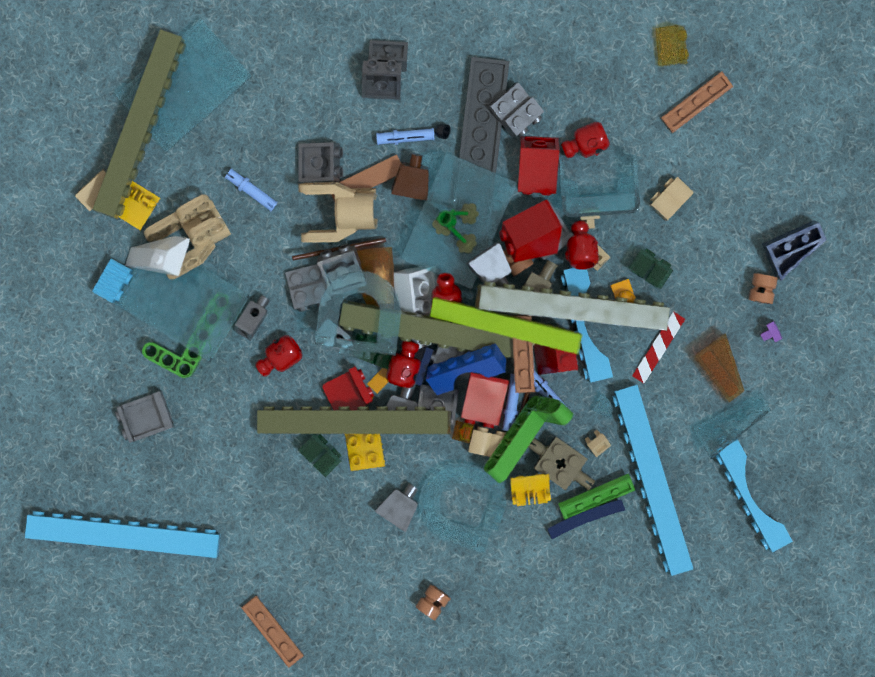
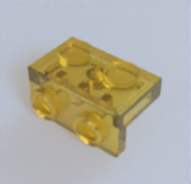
M673 25L655 28L658 65L660 67L677 64L686 65L689 53L686 48L687 33L684 26Z

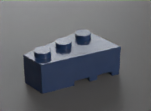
M814 220L764 242L762 245L775 276L778 280L782 281L791 270L795 269L801 261L826 241V237L820 223Z

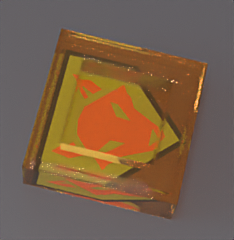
M456 420L452 439L470 443L474 425Z

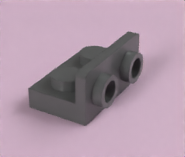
M370 40L368 60L376 59L378 62L395 60L397 63H402L401 72H406L408 42Z

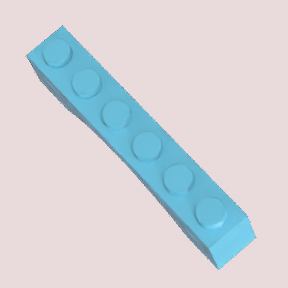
M587 269L563 270V275H560L562 286H566L567 291H571V295L578 296L579 292L586 293L590 286ZM571 320L572 324H576L577 330L574 332L582 334L579 356L580 360L585 362L586 368H583L585 380L589 379L591 383L612 378L613 374L609 358L602 354L593 344L587 333L584 321Z
M738 439L716 449L717 454L715 457L719 465L723 464L727 470L724 472L727 480L734 483L736 488L733 491L738 499L742 498L745 504L742 507L747 516L751 515L754 521L751 524L755 532H760L763 539L760 541L765 550L769 549L771 552H774L793 542L784 524L768 517L752 499L745 478L747 455Z

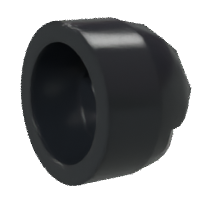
M440 123L435 126L437 129L434 133L438 138L447 139L449 137L450 125Z

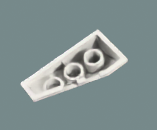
M173 236L131 247L125 266L179 276L190 239Z
M436 266L408 268L394 272V289L401 310L430 316L432 306L431 294L432 290L437 286ZM412 339L413 342L419 344V349L428 346L420 344L419 340Z

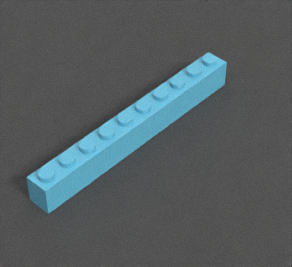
M638 385L614 391L615 395L612 396L615 407L619 406L621 413L618 414L620 425L625 426L626 432L623 435L626 444L630 443L632 449L629 451L631 461L636 462L637 469L634 470L637 480L642 482L643 487L640 488L643 499L647 498L649 505L646 506L648 517L653 518L654 524L651 527L654 536L658 535L660 541L657 543L659 553L664 554L665 561L662 562L666 573L669 572L671 576L693 570Z
M33 511V514L27 515L25 538L211 558H217L219 553L220 534L216 533L214 529H205V532H199L195 527H186L185 530H179L178 526L167 525L166 528H160L159 524L148 523L147 526H141L140 522L128 521V524H122L121 520L109 519V522H102V518L90 517V520H83V516L71 515V518H64V514L52 513V516H45V512Z

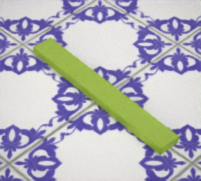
M437 297L433 298L430 317L575 354L579 353L582 339L581 333L489 310L478 309Z

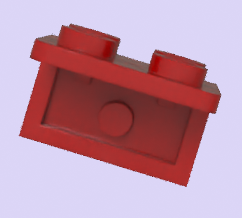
M353 367L341 376L323 384L322 388L333 410L338 411V407H350V411H357V407H365L373 402L372 397H374L370 386H365L363 380L366 378L361 369L357 370L356 367Z

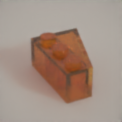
M723 333L693 355V358L726 402H731L745 391L726 333Z

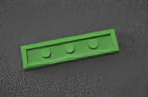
M628 473L558 503L564 520L633 492L635 488Z

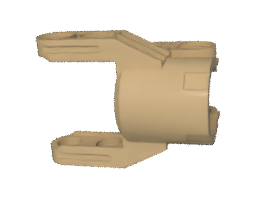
M338 182L298 184L299 192L306 195L335 194L336 230H310L301 233V242H338L357 230L376 229L378 227V219L374 218L373 203L377 197L376 188H349Z
M204 194L194 198L179 207L176 212L149 226L144 231L147 241L154 242L183 228L194 246V249L185 254L179 276L166 274L169 279H176L203 264L216 247L215 243L231 235L208 195Z

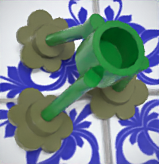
M474 203L464 204L463 209L460 211L454 209L450 212L442 211L436 217V220L433 221L432 225L438 235L448 236L452 231L460 239L457 241L459 252L470 253L473 247L477 245L474 234H464L462 236L454 228L457 221L456 215L462 218L464 224H474L476 222L479 212L476 211L477 207Z

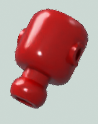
M597 121L578 128L574 132V140H566L561 144L566 158H572L578 152H581L584 158L593 155L598 156L600 152L605 151L610 146L603 125Z
M577 221L571 225V232L574 235L568 239L567 251L565 252L567 261L577 270L593 268L599 261L598 241L593 235L588 234L589 225L585 221Z
M442 273L437 277V286L432 290L431 294L432 302L433 298L437 297L463 304L462 292L454 284L455 279L451 274Z
M283 335L265 348L266 358L258 360L255 366L259 373L266 377L274 368L279 372L288 370L302 359L303 353L291 336Z
M403 341L401 344L402 352L393 354L390 359L386 379L393 385L412 388L415 385L421 366L420 360L415 358V353L419 350V344L413 341Z

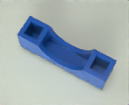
M496 344L484 346L481 349L467 352L464 355L450 358L438 364H432L427 369L426 381L435 394L440 395L454 390L455 379L463 373L475 372L487 378L505 373L506 358Z

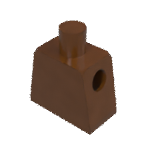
M412 153L410 163L401 162L391 187V194L428 200L429 170L428 167L421 165L423 155Z

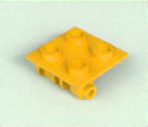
M132 181L130 185L132 187L129 198L125 199L123 204L125 209L119 218L141 231L159 202L160 197Z
M345 434L351 471L385 466L380 434Z
M549 474L510 478L513 505H526V498L528 499V505H530V497H533L534 505H536L535 497H537L538 504L551 501Z

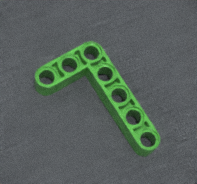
M224 293L214 296L182 357L153 342L143 346V356L179 377H191L231 306L230 297ZM220 297H225L227 299L226 306L219 307L217 300ZM212 313L218 316V321L215 324H210L208 321V317ZM202 330H206L209 334L206 341H201L199 338V333ZM149 346L156 348L157 352L153 357L147 353ZM193 347H197L200 352L196 358H192L190 355V350ZM166 355L173 357V363L170 366L164 363ZM183 364L190 366V372L187 375L181 372Z
M533 396L526 403L485 464L484 471L496 482H503L522 457L544 422L565 425L572 419L573 412L560 400Z

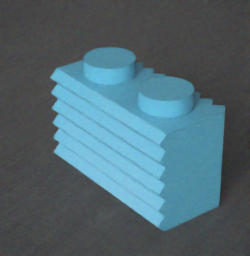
M111 258L92 292L111 303L119 302L124 294L122 291L124 285H129L134 276L131 274L133 270Z

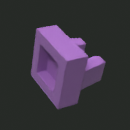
M775 321L768 323L766 326L769 330L760 334L764 341L773 337L774 341L777 342L783 338Z

